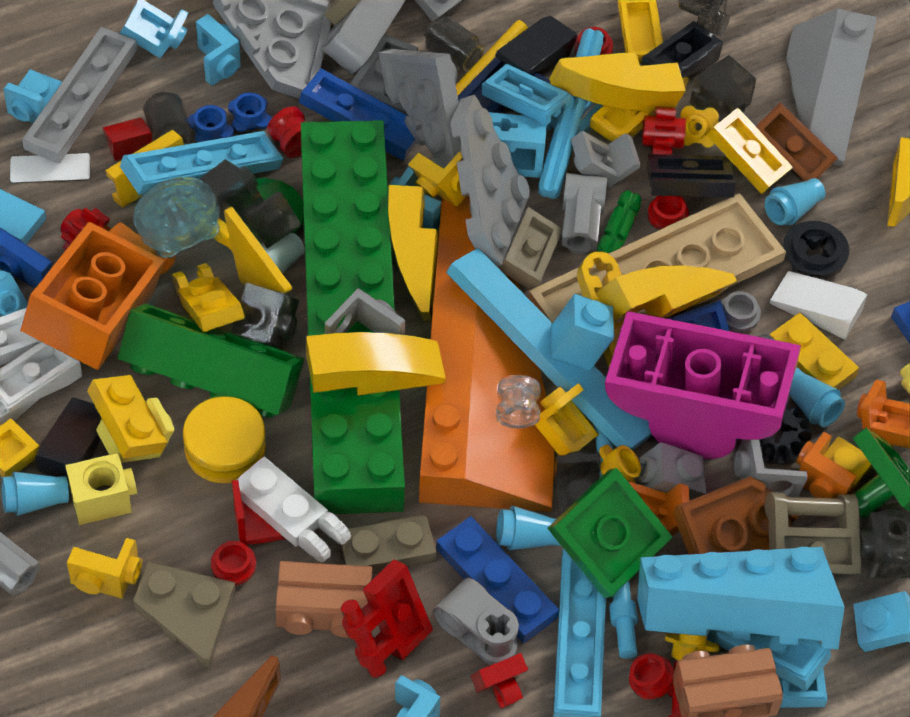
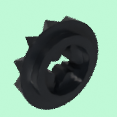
M805 221L793 226L787 232L782 245L786 251L784 260L792 264L793 272L801 270L807 276L821 275L825 280L831 273L841 272L848 261L850 253L848 241L842 232L836 227L821 221ZM825 245L822 256L819 254L807 256L809 248L815 250Z
M786 407L781 424L783 433L779 437L778 443H774L775 437L773 435L759 439L764 462L771 464L794 462L804 445L811 441L812 434L809 429V419H805L799 414L798 407L793 409Z

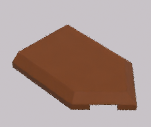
M750 476L675 506L674 518L688 555L705 554L708 552L752 551L756 549L769 550V522L765 514V499L769 492L774 491L767 488L763 482ZM788 515V527L792 526L793 521L797 520L798 515Z

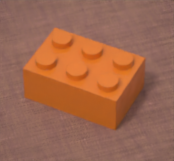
M88 222L30 294L20 331L99 370L123 337L130 310L145 303L147 304L152 298L165 260Z

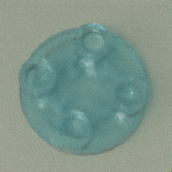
M176 177L156 184L143 194L135 207L133 221L142 241L155 249L159 256L169 258L175 256L180 250L192 247L202 240L212 239L217 235L220 229L218 223L219 204L211 187L202 180L192 177Z

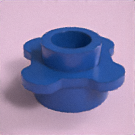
M243 93L232 100L228 105V110L234 116L232 122L234 130L245 132L258 127L266 129L269 121L272 119L266 112V107L268 106L267 99L256 93Z
M203 106L188 118V126L194 129L196 133V143L231 137L234 134V128L227 124L226 111L218 106Z

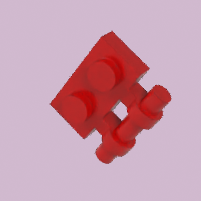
M395 559L362 589L368 601L362 609L358 601L354 599L345 601L340 608L344 616L342 625L346 635L354 639L356 643L355 655L362 667L367 668L369 675L374 678L380 677L386 672L387 668L384 660L390 654L404 660L433 631L407 565ZM378 626L380 633L373 638L371 632Z

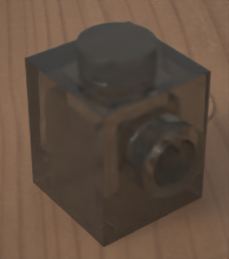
M728 55L694 77L689 103L696 110H705L709 107L714 108L719 114L718 121L721 122L737 108L743 113L746 107L751 105L756 78Z
M226 159L193 184L208 209L225 223L224 211L229 207H233L245 223L267 205L256 188L259 183L247 167L242 166L239 168Z

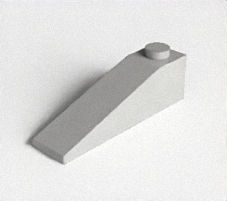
M843 9L833 10L793 26L785 59L787 70L790 71L792 99H795L797 119L838 157L833 164L839 166L844 164L877 19L875 16Z

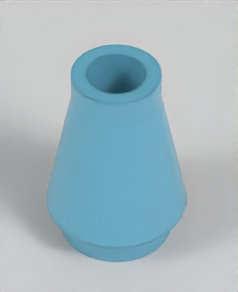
M816 178L773 188L764 202L766 214L776 225H793L815 204L825 198V188Z
M796 368L789 393L790 397L811 424H819L821 427L831 425L839 418L845 407V400L841 398L840 391Z
M12 472V476L1 478L4 513L15 512L16 516H20L56 504L68 503L69 501L66 476L54 477Z
M511 506L510 510L501 509L499 511L496 525V542L498 545L507 546L509 551L550 545L561 546L547 529L556 519L516 506Z

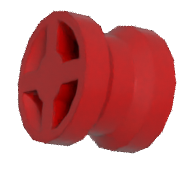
M295 106L280 110L272 117L267 126V133L274 141L280 142V149L289 158L301 156V122H305V115Z

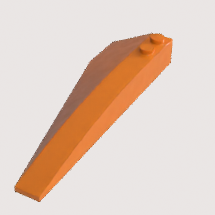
M466 196L457 207L442 198L431 340L438 341L446 382L427 386L419 503L510 509L511 506H516L529 511L552 512L555 450L532 422L535 417L545 410L540 402L547 397L540 368L446 273L454 261L472 252L475 248L468 237L466 219L472 218L470 196ZM506 275V277L520 290L519 282L513 280L511 277Z

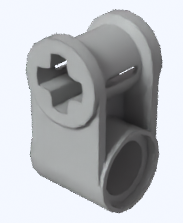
M465 578L433 608V615L438 624L449 635L457 638L471 649L484 662L493 665L516 655L518 646L516 636L519 628L517 617L512 611L493 598L474 579Z

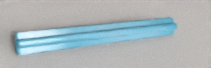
M590 28L583 31L576 57L600 55L603 45V33ZM571 95V105L566 109L561 107V114H559L538 184V193L542 197L556 199L560 195L573 150L571 139L577 135L587 100Z

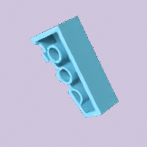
M822 547L773 550L756 549L740 552H708L705 554L662 555L640 558L637 601L645 630L706 636L709 630H719L732 636V639L750 641L751 634L779 636V644L798 646L799 639L821 641V648L839 649L845 607Z

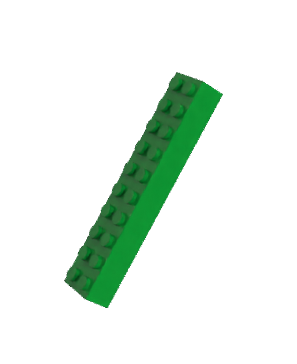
M384 120L301 122L308 336L325 334V322L358 288L375 300L380 299L387 302L394 311L395 308ZM346 315L341 319L337 328L342 324ZM358 321L346 332L374 333ZM309 371L314 499L323 505L328 512L333 514L404 512L405 481L399 390L358 395L356 387L313 393Z

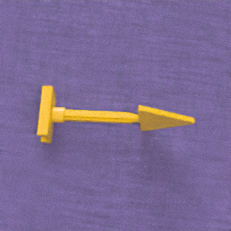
M171 130L135 153L181 146L184 143L182 137L174 130ZM120 161L105 171L107 177L114 182L116 192L112 194L113 200L124 208L143 195H138L120 168ZM184 187L156 192L166 196L216 241L227 246L232 251L238 277L242 284L283 294L292 289L288 280L233 207H229L224 211L225 223Z

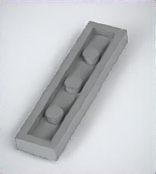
M100 27L23 137L24 150L61 163L137 52L136 40Z

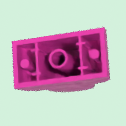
M627 311L606 376L605 390L610 400L620 409L638 418L649 420L650 432L659 443L662 442L701 455L703 460L718 459L733 451L737 439H764L778 432L786 409L801 345Z

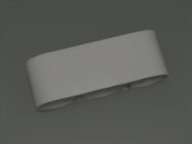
M361 0L337 25L333 26L323 41L321 49L348 73L354 74L371 56L405 0Z

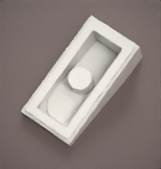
M788 271L770 299L769 304L794 316L801 313L813 325L845 340L861 314L868 294L851 287Z
M43 342L38 343L0 368V403L8 412H11L72 384L82 377L80 361Z

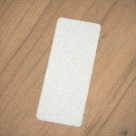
M88 153L66 154L61 163L39 155L12 156L10 159V181L12 183L85 180L90 178V155Z

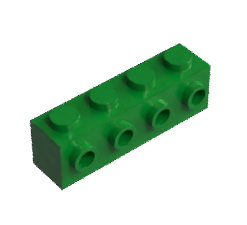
M146 303L130 310L117 358L118 360L130 363V368L135 372L145 375L158 373L170 377V383L177 387L185 389L198 387L209 391L211 398L227 396L242 399L251 404L264 417L278 416L291 407L304 363V358L218 328L203 332L194 320Z

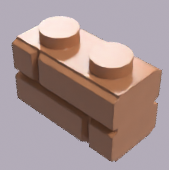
M281 561L276 599V627L285 628L287 632L296 635L309 634L312 632V629L330 630L332 634L338 637L349 638L342 625L344 616L340 609L341 605L347 600L354 599L358 601L362 609L368 603L362 589L372 580L373 567Z
M745 644L730 649L728 654L710 656L707 651H695L685 655L682 660L676 663L673 685L677 701H679L681 717H768L778 714L783 700V693L778 674L776 675V667L771 649L756 650L755 646Z

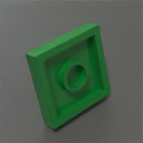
M866 427L852 439L877 471L878 475L853 494L858 500L859 516L866 519L894 496L901 506L910 512V467L892 444Z
M617 468L609 469L547 528L604 598L612 597L640 570L641 557H653L673 538Z

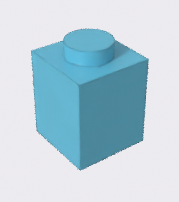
M574 294L551 325V358L590 371L614 339L613 307Z

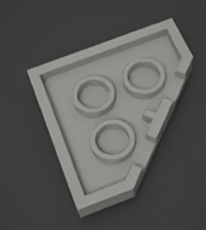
M213 0L212 4L234 36L239 40V43L270 88L300 99L303 89L321 68L324 55L321 45L329 34L331 21L324 16L329 1Z
M400 49L378 52L387 95L393 104L400 102L409 116H406L404 122L418 145L426 144L435 158L432 161L445 168L456 154L461 152V138H453L450 123L459 104L455 85L457 71L454 63L451 61L450 54Z
M476 95L460 99L450 123L453 138H461L463 160L457 162L461 194L463 196H470L472 218L466 219L468 237L474 248H479L498 267L503 264L529 198L530 190L525 177L519 175L511 160L508 146L500 141L495 132L490 113L487 109L482 108Z

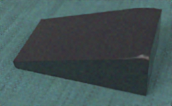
M547 16L534 23L497 50L495 56L503 63L531 75L558 63L559 59L569 58L577 39V33L554 17Z
M693 21L644 55L642 62L646 65L678 62L681 76L684 78L717 62L720 58L723 41Z
M74 397L71 398L35 455L39 472L55 477L66 476L68 481L65 465L92 458L101 440L96 429L102 419L94 403Z

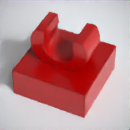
M519 653L478 670L470 678L477 693L492 687L495 699L501 709L523 699L520 687L514 678L528 671V667L522 653Z

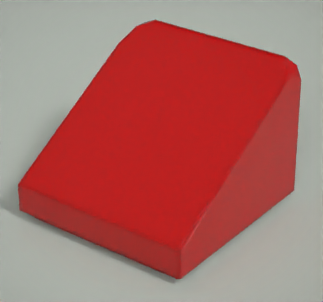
M142 117L102 127L114 161L122 160L124 155L133 154L153 142L152 133Z

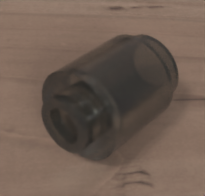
M449 16L432 21L424 34L426 39L425 48L434 53L450 54L451 61L454 63L456 70L462 69L468 72L478 62L484 52V46L479 43V38Z
M159 92L149 98L143 106V112L152 133L153 141L174 130L182 137L184 145L189 144L192 129L181 97L175 93Z

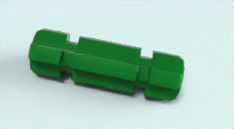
M629 190L621 193L617 201L618 205L614 208L604 230L605 234L597 245V252L602 251L609 254L624 245L634 223L633 219L637 216L641 207L642 198L638 193H632Z

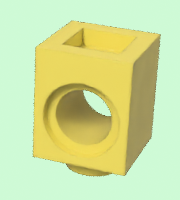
M119 453L65 465L79 525L132 513L130 495L137 494V488L132 468L123 469ZM103 485L111 486V488L107 490H95L96 488Z

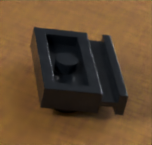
M648 154L647 172L649 184L652 187L651 195L734 198L735 180H733V171L727 156Z

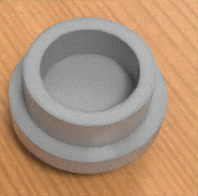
M737 291L729 294L721 301L729 330L747 332L755 328L759 323L761 309L757 300L751 294Z

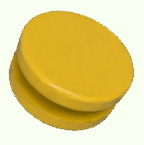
M215 397L200 403L189 413L183 426L186 460L197 475L208 481L232 483V480H237L265 456V425L260 413L248 402L235 397Z

